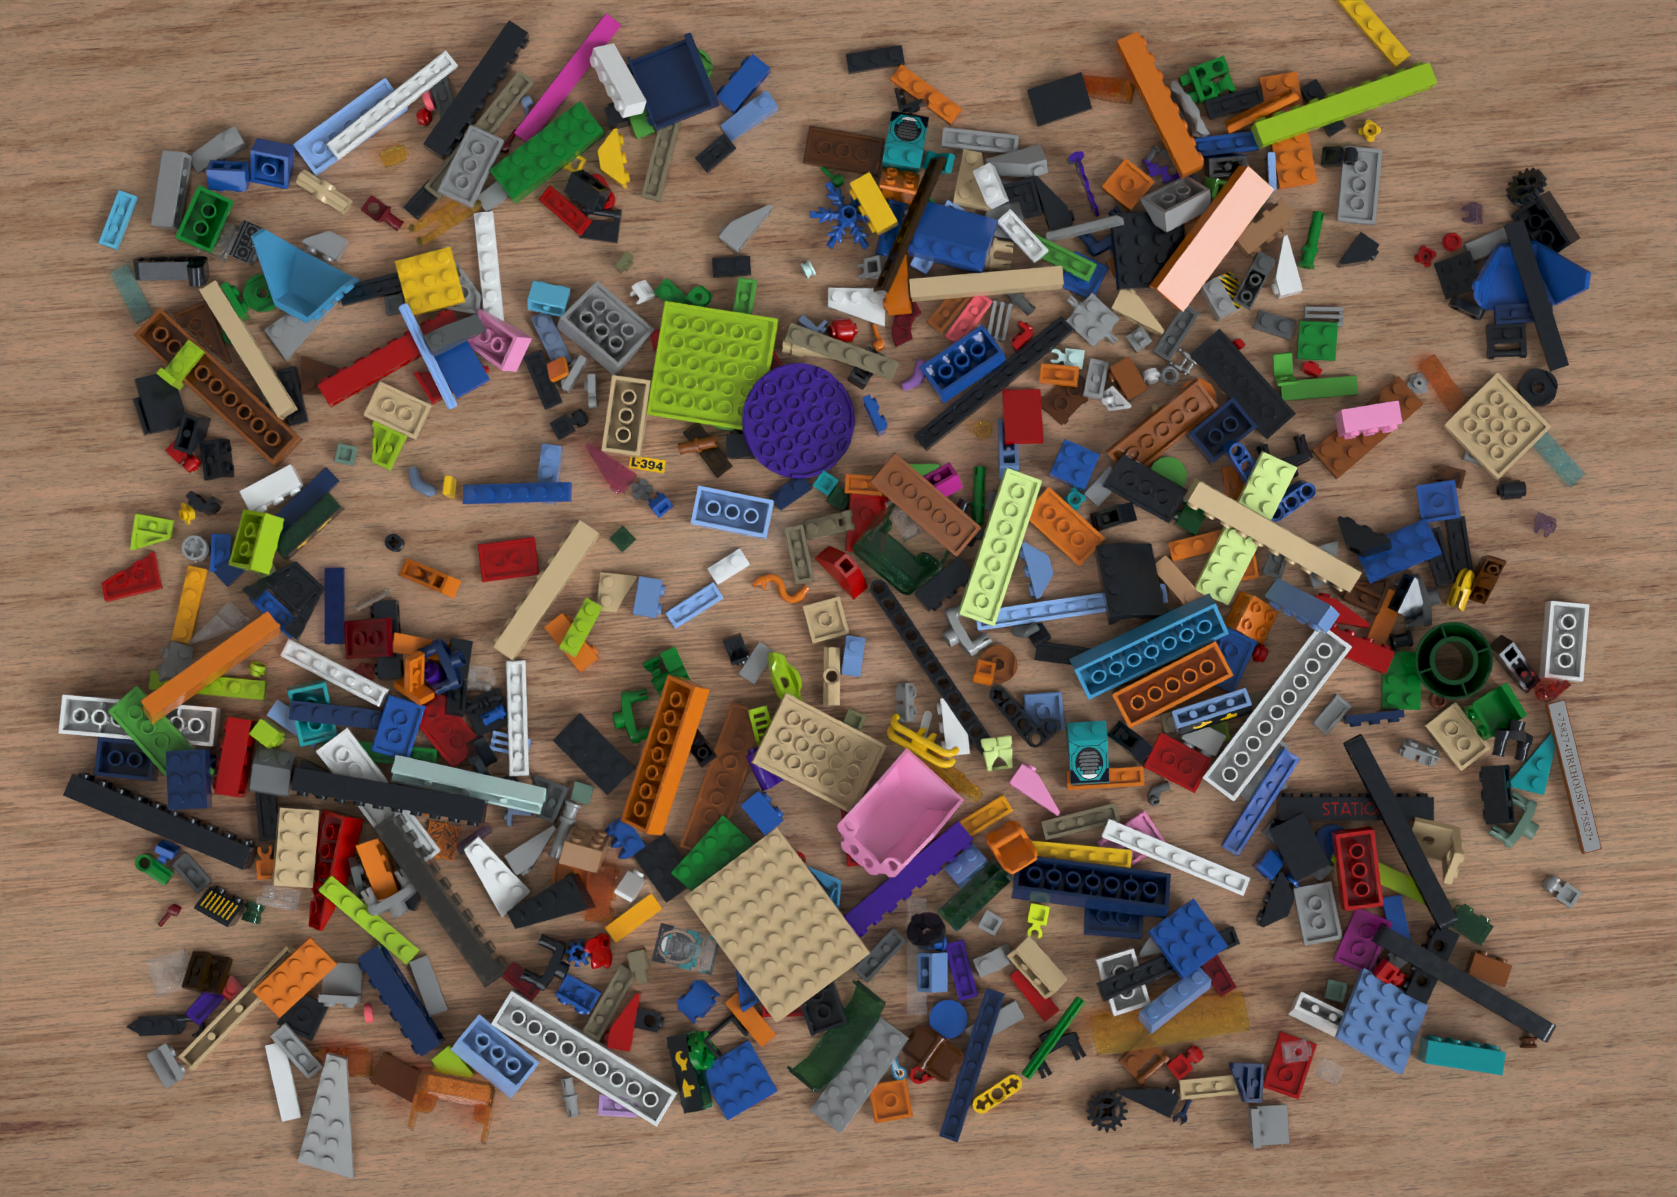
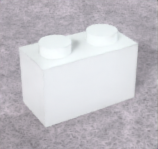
M988 163L973 170L987 206L993 209L1009 201L995 166Z

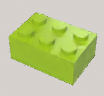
M243 509L228 565L246 571L269 575L273 565L274 554L278 547L280 532L283 529L284 519L264 512Z

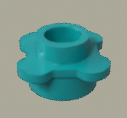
M1071 488L1070 493L1063 500L1076 511L1079 510L1081 503L1086 501V495L1078 492L1077 488Z

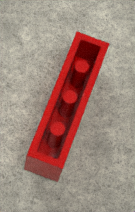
M1332 625L1329 630L1352 646L1344 657L1345 659L1386 675L1395 654L1394 651H1391L1392 647L1381 644V646L1376 645L1371 638L1363 636L1362 639L1355 636L1356 633L1349 629L1342 631L1337 629L1338 625Z

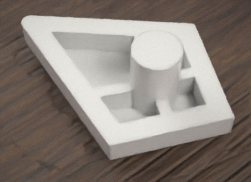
M1114 386L1103 392L1101 401L1108 411L1131 407V404Z

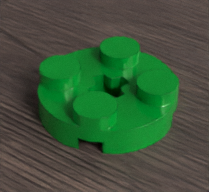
M257 274L248 279L243 291V298L246 304L258 313H267L277 308L274 305L264 274ZM260 289L268 291L265 298L258 297Z
M708 1031L692 1033L688 1040V1046L691 1045L692 1051L688 1052L690 1061L695 1069H701V1071L711 1069L714 1058H716L704 1043V1039L709 1035ZM709 1039L708 1042L717 1052V1048L712 1045V1041Z

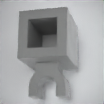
M881 255L863 259L864 264H857V268L864 269L863 274L858 275V279L870 278L878 280L887 257Z

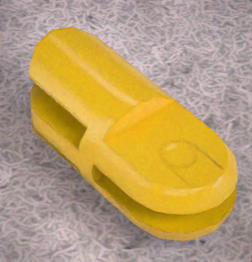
M1464 568L1459 572L1448 596L1447 606H1452L1460 611L1465 610L1475 576L1472 570Z

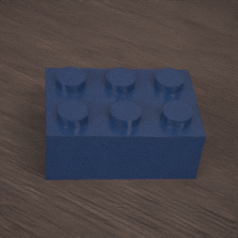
M1232 397L1186 437L1211 465L1224 455L1223 447L1227 441L1234 440L1240 442L1258 426Z
M98 737L94 776L157 781L159 768L134 740Z
M210 749L166 751L168 810L212 808Z

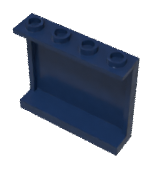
M691 32L684 35V40L631 60L630 56L627 57L629 64L626 66L630 73L634 75L636 83L646 99L644 109L647 108L649 115H646L649 126L653 125L656 131L719 106Z

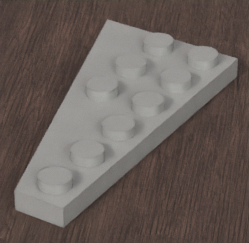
M328 1052L298 1162L353 1179L355 1177V1170L353 1169L354 1153L352 1152L353 1137L349 1104L348 1057Z

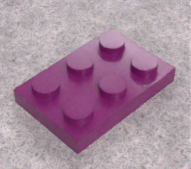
M1364 909L1354 910L1333 960L1358 971L1365 968L1371 972L1382 948L1372 942L1371 939L1380 924L1391 928L1393 922Z

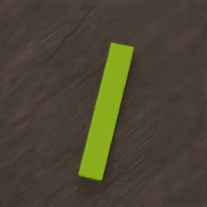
M1334 851L1330 858V861L1335 863ZM1378 862L1381 885L1425 905L1410 876Z

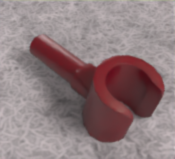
M516 129L513 130L500 152L508 153L510 151L512 140L516 136L514 134Z
M176 904L169 906L167 913L158 925L162 927L171 915L177 917L182 907Z

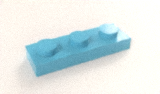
M118 190L98 242L99 244L117 251L119 250L137 203V196Z

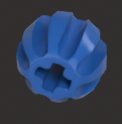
M578 938V944L574 940L569 942L572 949L565 948V954L571 955L566 960L569 964L574 960V967H580V961L585 966L590 963L587 960V956L591 957V954L584 951L581 958L579 955H575L577 948L581 951L584 949V939Z

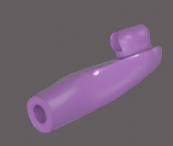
M918 359L915 363L913 374L901 382L904 391L915 388L923 382L925 376L920 366L927 362L925 359Z

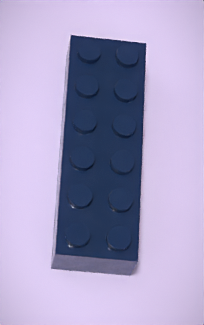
M379 944L357 958L359 960V968L370 977L368 979L373 989L377 988L381 994L379 996L381 1002L390 1008L391 1012L389 1013L395 1022H399L402 1027L400 1028L401 1033L405 1038L410 1039L412 1042L411 1048L416 1055L419 1054L422 1057L446 1041L384 945Z

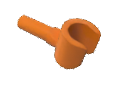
M873 324L871 326L877 340L872 344L876 351L879 352L885 348V344L879 335L876 324Z

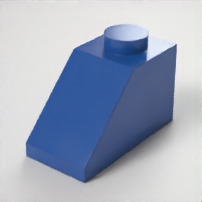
M1267 849L1252 866L1265 879L1273 880L1284 862L1281 860L1282 856L1278 851Z

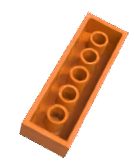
M1213 641L1111 693L1129 728H1132L1234 675L1216 641Z

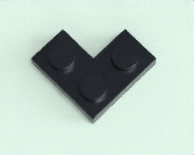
M1033 177L1003 184L1009 201L1000 206L1019 202L1024 220L1043 214Z

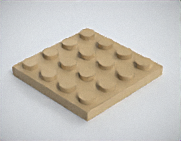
M1498 372L1443 425L1495 480H1498L1551 428Z

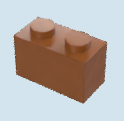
M1129 356L1109 367V373L1107 374L1112 384L1115 383L1117 385V391L1128 402L1148 390L1147 385Z
M1478 950L1477 953L1471 952L1465 972L1478 979L1505 987L1512 965L1507 964L1508 960L1496 956V959L1489 958V953Z

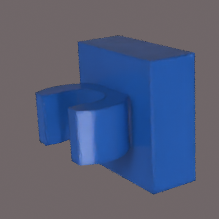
M657 491L658 497L653 501L649 498L648 505L660 518L674 506L664 493Z
M163 839L156 845L154 851L160 854L158 862L165 864L169 859L172 860L179 853L181 846Z

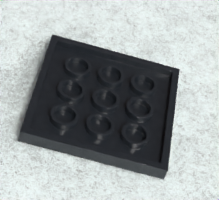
M1148 212L1110 214L1109 217L1117 215L1124 220V225L1110 228L1117 290L1153 289L1149 285L1185 239L1183 224L1171 231L1165 232L1153 223Z

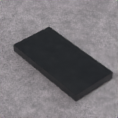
M1124 453L1121 454L1103 484V487L1167 523H1170L1188 491L1183 486Z

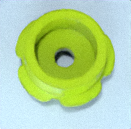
M251 661L250 666L247 667L253 676L260 677L265 675L266 665L261 662Z

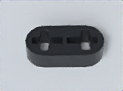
M1452 296L1448 304L1450 308L1479 321L1482 320L1485 310L1456 296Z

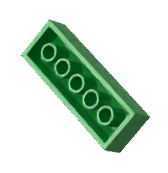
M579 101L491 168L490 173L516 205L575 160L576 157L605 137L604 130L581 101Z

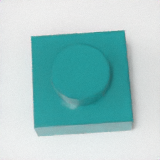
M823 470L813 484V487L829 497L839 480Z

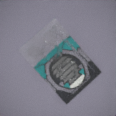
M661 923L651 961L712 975L719 944L712 935Z

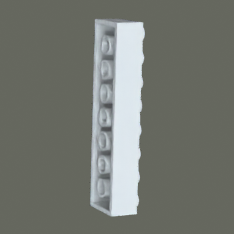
M62 695L59 733L133 740L108 712L120 701L119 699ZM180 705L166 715L191 745L218 747L221 708Z

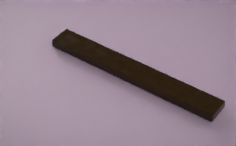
M943 156L933 157L929 161L918 186L917 193L911 202L873 289V292L878 295L888 294L947 160Z

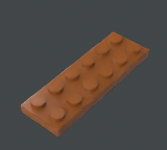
M1397 376L1364 406L1399 401L1402 422H1404L1424 404L1405 382ZM1336 429L1318 444L1312 452L1329 472L1338 479L1391 432L1382 433V430L1374 435L1363 436V433H1361L1356 438L1344 439V436L1338 437Z
M1195 378L1109 447L1106 452L1115 463L1121 454L1124 453L1148 466L1218 410L1219 406L1198 379Z
M895 452L869 481L956 557L981 529L975 521Z

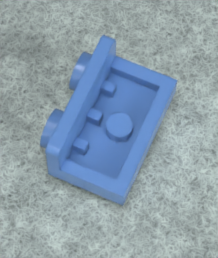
M972 844L967 850L958 855L955 860L945 866L944 869L957 885L964 890L970 887L979 876L987 873L992 865L978 848Z

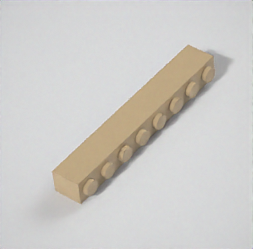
M581 520L578 523H573L569 529L571 534L567 539L563 538L560 542L558 553L556 555L553 553L549 558L547 569L541 570L536 578L538 579L536 585H531L526 592L528 596L524 602L521 601L515 609L517 613L513 618L510 617L504 625L506 629L502 634L499 633L493 641L495 643L493 648L513 661L517 658L600 536L599 532Z

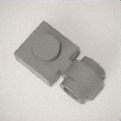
M1552 874L1550 877L1547 876L1543 882V888L1550 893L1557 891L1554 898L1572 909L1582 892L1565 881L1561 886L1559 884L1561 880Z

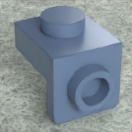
M804 314L798 319L799 326L821 334L828 330L826 327L828 322L826 320L816 327Z
M508 808L504 813V821L507 822V826H513L514 815L533 816V813Z

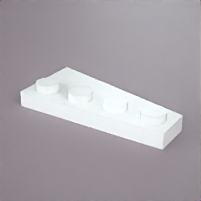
M476 836L464 847L466 855L501 917L507 914V911L511 910L531 892L479 836Z

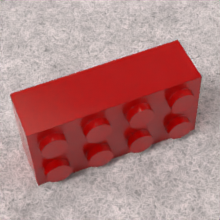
M228 717V720H225L223 726L225 737L220 743L221 759L218 758L216 764L218 775L213 781L214 794L245 797L256 741L249 733L258 721Z
M1370 826L1331 831L1341 908L1345 911L1384 906L1374 829Z

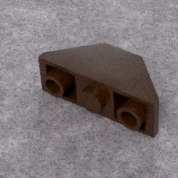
M1490 555L1481 557L1474 571L1475 576L1469 600L1481 604L1486 603L1506 564V560Z

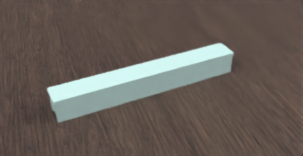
M395 755V761L391 769V773H393L391 782L485 799L490 804L535 814L541 813L543 803L546 800V788L399 755Z

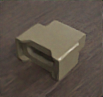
M642 948L626 953L630 972H635L637 984L649 982L647 969L650 967L647 949Z

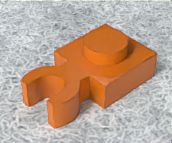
M268 845V852L262 853L261 847L258 846L257 852L261 856V860H256L257 880L272 879L274 858L270 859L269 857L272 853V847Z

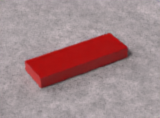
M551 185L548 186L538 199L580 236L592 222L590 218Z
M1019 969L1009 975L1044 1022L1060 1011L1050 997L1045 999Z

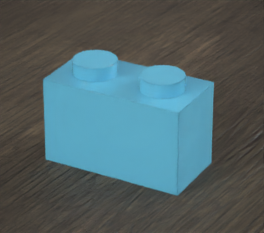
M533 281L528 296V310L562 317L566 313L570 302V288L562 285L547 284L543 281Z

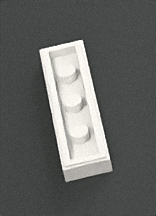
M276 1043L265 1045L281 1120L283 1122L300 1118L302 1113L289 1057Z

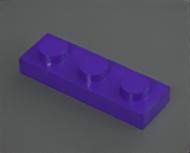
M964 940L947 943L946 952L948 953V960L959 1001L977 997L978 993Z

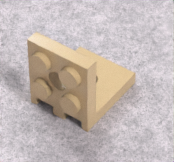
M1415 817L1411 829L1426 857L1441 860L1443 883L1451 885L1453 878L1458 876V865L1463 863L1465 852L1462 851L1464 840H1461L1460 827ZM1426 836L1433 837L1431 841L1423 840Z

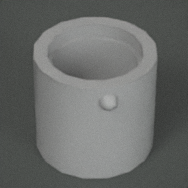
M192 535L183 541L182 552L186 558L193 560L194 563L202 562L210 556L211 545L203 536Z

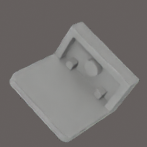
M337 962V966L323 978L322 993L319 994L318 1002L324 1003L323 1006L334 1007L335 1003L343 1004V1007L353 1008L355 1004L361 1003L363 972L359 968L358 963Z

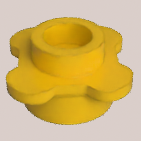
M1366 120L1365 125L1358 130L1360 136H1364L1368 142H1373L1375 140L1374 137L1381 133V128L1372 120Z
M181 503L179 517L182 521L185 520L186 525H190V521L195 519V511L190 505L186 506L185 503Z

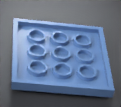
M1363 968L1359 972L1335 1038L1398 1075L1403 1074L1428 1005L1404 994L1403 990L1391 983L1386 984L1375 977L1372 972Z

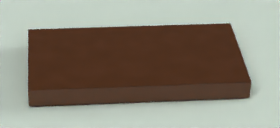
M809 126L803 164L864 175L870 172L872 176L878 177L884 138Z

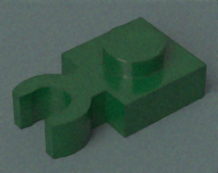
M836 485L826 499V502L840 512H843L845 508L848 510L850 494H846L845 490Z

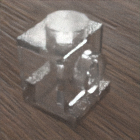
M469 666L467 690L490 691L491 686H495L496 674H492L493 668Z
M1306 1040L1281 1042L1283 1062L1285 1063L1308 1061V1056H1312L1311 1045L1307 1044ZM1297 1048L1301 1049L1300 1055L1295 1054Z

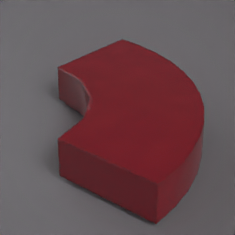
M912 299V313L895 315L893 319L892 339L895 348L913 340L911 327L914 320L921 315V311L917 303L912 302Z

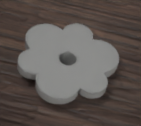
M1418 373L1410 376L1407 386L1414 394L1419 392L1425 393L1428 389L1429 380L1425 379L1423 373Z

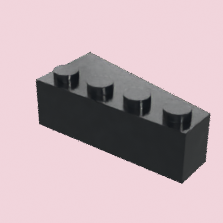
M577 873L565 877L507 911V914L515 929L593 909L596 906L580 875Z

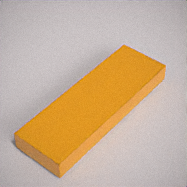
M1002 794L960 820L959 823L972 837L1012 812L1013 809Z
M651 893L607 925L605 929L614 942L617 943L663 908Z

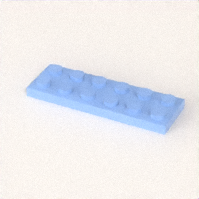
M386 78L293 144L316 176L338 161L326 144L394 91ZM406 107L404 110H402L400 113H398L395 117H393L390 121H388L386 124H384L381 128H379L376 132H374V133H373L372 135H370L368 138H370L371 136H373V135H374L375 133H377L379 130H381V129L384 128L386 125H388L390 122H392V121L395 120L397 117H399L401 114H403L404 112H406V111L408 110V108Z

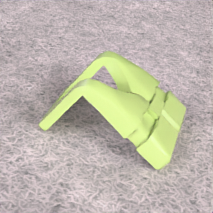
M1006 735L998 736L997 739L994 737L981 739L987 767L985 768L986 771L1013 768L1012 736ZM997 757L1003 759L1007 764L1006 766L992 767Z

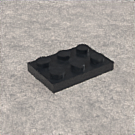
M666 833L633 855L666 903L687 889L671 873L683 858Z

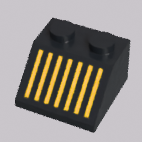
M216 885V887L213 886L207 889L194 909L226 927H231L237 924L247 905L242 903L244 901L242 898L236 895L230 896L226 894V889Z

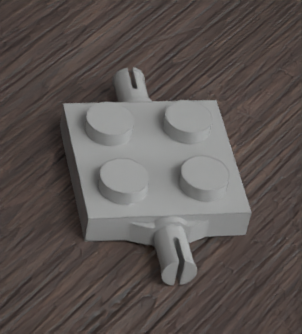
M1093 293L1082 302L1076 300L1072 295L1066 300L1074 307L1073 313L1066 322L1093 347L1105 337L1113 345L1119 340L1111 332L1119 318Z

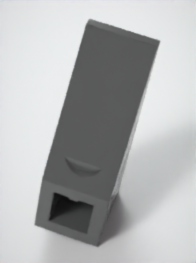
M1259 251L1248 268L1233 302L1250 310L1276 260Z

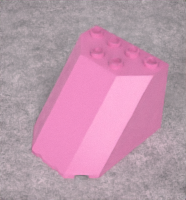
M906 748L837 825L838 832L841 833L842 837L841 848L860 866L864 867L870 875L887 874L888 877H896L935 837L964 799Z

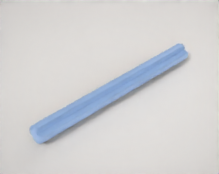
M407 303L400 305L399 310L447 408L452 409L456 407V400Z

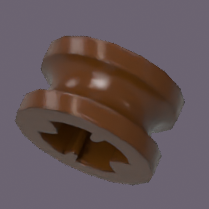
M1519 1037V1040L1522 1042L1519 1045L1520 1048H1537V1044H1535L1537 1037Z

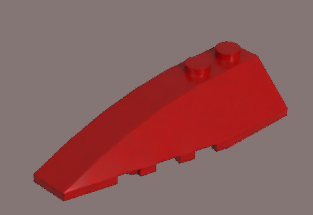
M322 809L317 832V859L314 872H316L315 883H313V888H311L314 895V900L310 901L309 927L323 931L336 908V905L318 889L330 875L344 886L346 885L351 872L348 858L356 855V845H358L362 830V818Z

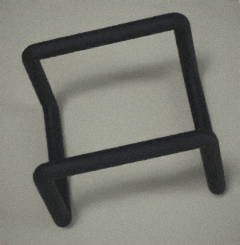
M734 1014L727 1017L704 1039V1043L717 1059L721 1058L722 1053L718 1048L716 1052L708 1040L732 1021L744 1036L748 1035L747 1029Z

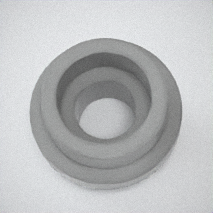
M1166 366L1160 372V379L1166 385H1173L1179 379V372L1173 366ZM1166 373H1171L1173 375L1172 379L1166 378Z

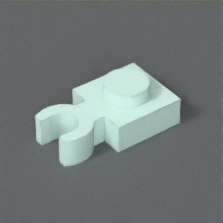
M1065 348V353H1062L1058 349H1053L1051 353L1057 354L1058 359L1050 360V363L1056 365L1064 362L1063 365L1077 366L1080 368L1079 370H1082L1085 350Z

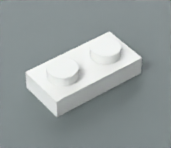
M738 549L709 567L708 571L717 585H719L750 564L741 549Z

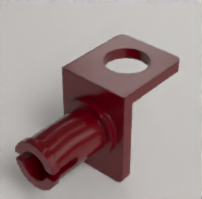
M373 195L368 198L361 208L363 213L377 223L384 221L396 231L404 223V221L390 212L392 207L386 206ZM372 202L377 203L379 206V211L375 214L370 213L368 210V206Z

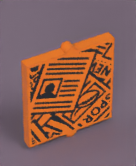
M430 821L427 832L441 849L435 855L436 859L454 860L461 831L460 827L448 825L447 822L443 824Z

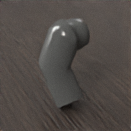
M1034 622L1028 626L1014 625L1011 632L1016 637L1026 638L1040 629L1037 623Z
M1168 781L1161 782L1150 788L1147 796V801L1150 805L1157 806L1160 802L1161 793L1170 790Z

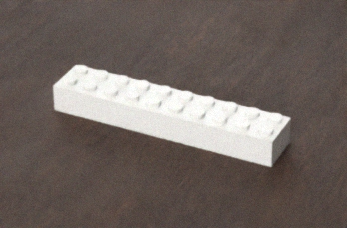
M1321 630L1318 632L1314 631L1207 771L1203 779L1234 802L1352 646L1330 630L1327 633Z
M516 990L510 992L491 1023L494 1027L656 1127L678 1093V1090L584 1034L581 1030L534 1001H531Z

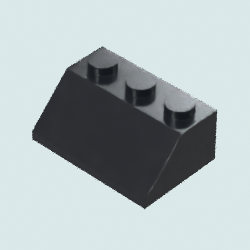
M1550 191L1540 195V198L1534 199V203H1528L1527 206L1511 215L1515 222L1524 220L1530 241H1538L1557 253L1580 239V236Z

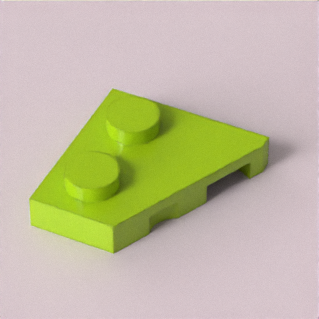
M373 421L374 438H372V446L374 450L372 452V462L391 471L407 436Z
M135 513L130 550L172 539L175 520Z

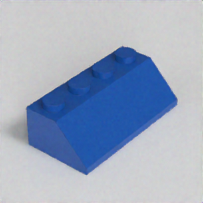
M982 324L921 365L920 369L936 395L944 404L1006 361L1002 349Z

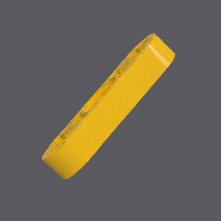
M1017 1074L1007 1075L977 1095L972 1101L973 1109L980 1114L986 1113L1019 1091L1022 1087L1021 1078ZM1010 1078L1018 1079L1017 1087L1010 1086L1007 1088L1010 1092L1006 1094L1001 1084L1004 1083L1007 1086L1010 1084ZM1000 1088L1003 1095L1000 1099L992 1097L993 1089ZM988 1093L989 1098L994 1103L990 1105V1102L988 1101L984 1104V1109H982L981 1107L976 1108V1106L978 1105L977 1100H986L987 1097L984 1095Z

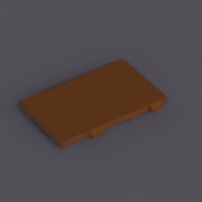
M1079 375L1077 387L1058 385L1046 398L1044 397L1041 400L1042 408L1061 426L1065 425L1069 421L1068 418L1082 404L1088 401V397L1082 396L1085 379Z
M383 1052L369 1080L372 1084L379 1085L396 1094V1097L404 1098L414 1103L428 1075L417 1070L418 1068L414 1065L411 1067L392 1057L393 1054Z

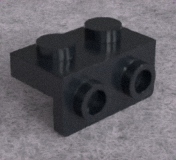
M193 491L186 495L189 499L187 503L194 510L209 516L211 514L215 515L222 508L220 505L223 502L214 496L206 501L200 494Z
M481 735L466 742L469 751L466 756L471 765L475 764L473 767L476 773L491 776L488 765L497 762V758L485 737Z

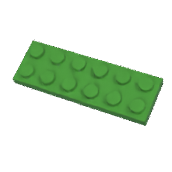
M137 685L108 712L167 777L166 751L196 749L166 716L153 725L151 724L149 718L141 709L144 707L141 700L148 695ZM211 767L212 776L216 771Z

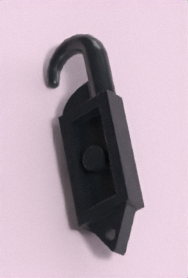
M186 1014L139 1016L127 1028L138 1033L139 1036L177 1035L184 1031L186 1022L194 1021ZM205 1022L199 1026V1030L196 1033L192 1034V1037H198L204 1031Z

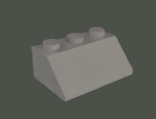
M1187 176L1183 179L1179 178L1142 197L1141 201L1153 223L1165 232H1168L1202 215L1211 204L1210 189Z

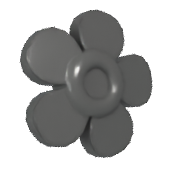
M641 479L639 484L636 482L632 484L631 488L635 491L632 494L634 499H639L640 496L643 501L649 499L648 493L653 492V487L651 485L646 486L647 480Z

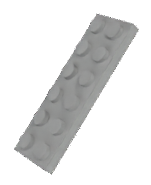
M877 1015L810 1111L842 1134L910 1038Z

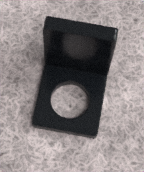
M894 88L900 111L916 113L920 111V108L929 105L928 101L923 99L906 104L904 91Z

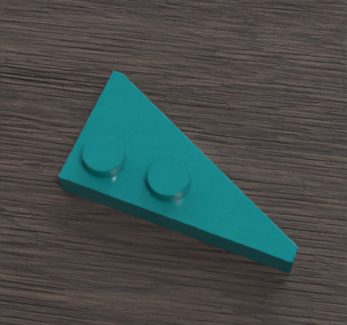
M1552 732L1546 736L1543 743L1536 748L1527 759V762L1519 768L1518 772L1511 779L1512 788L1540 795L1545 794L1555 751Z

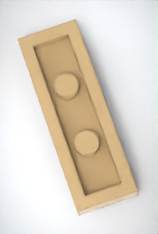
M1232 1074L1179 1080L1181 1100L1239 1094Z

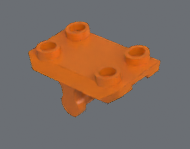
M1009 821L1000 829L989 833L986 837L987 845L1002 868L1012 875L1037 860V849L1018 821Z

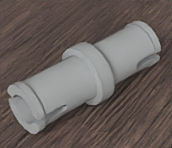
M573 1077L561 1078L564 1093L562 1098L566 1103L568 1118L579 1116L580 1113L576 1099L578 1094L575 1093Z

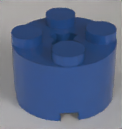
M696 979L689 987L691 989L687 995L683 994L676 1002L679 1005L677 1009L694 1024L699 1022L696 1020L699 1016L703 1018L715 1005L716 1001L714 998H720L721 996L703 979L701 981Z

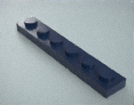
M290 700L288 719L378 729L383 710Z

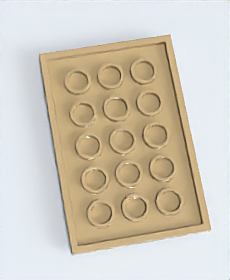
M785 693L751 763L849 812L862 798L887 745Z

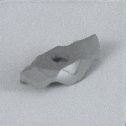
M1173 80L1169 85L1172 94L1170 98L1173 103H1177L1180 113H1178L1180 118L1186 121L1193 137L1202 138L1208 136L1210 133L1201 120L1199 109L1191 99V96L1183 91L1177 80Z

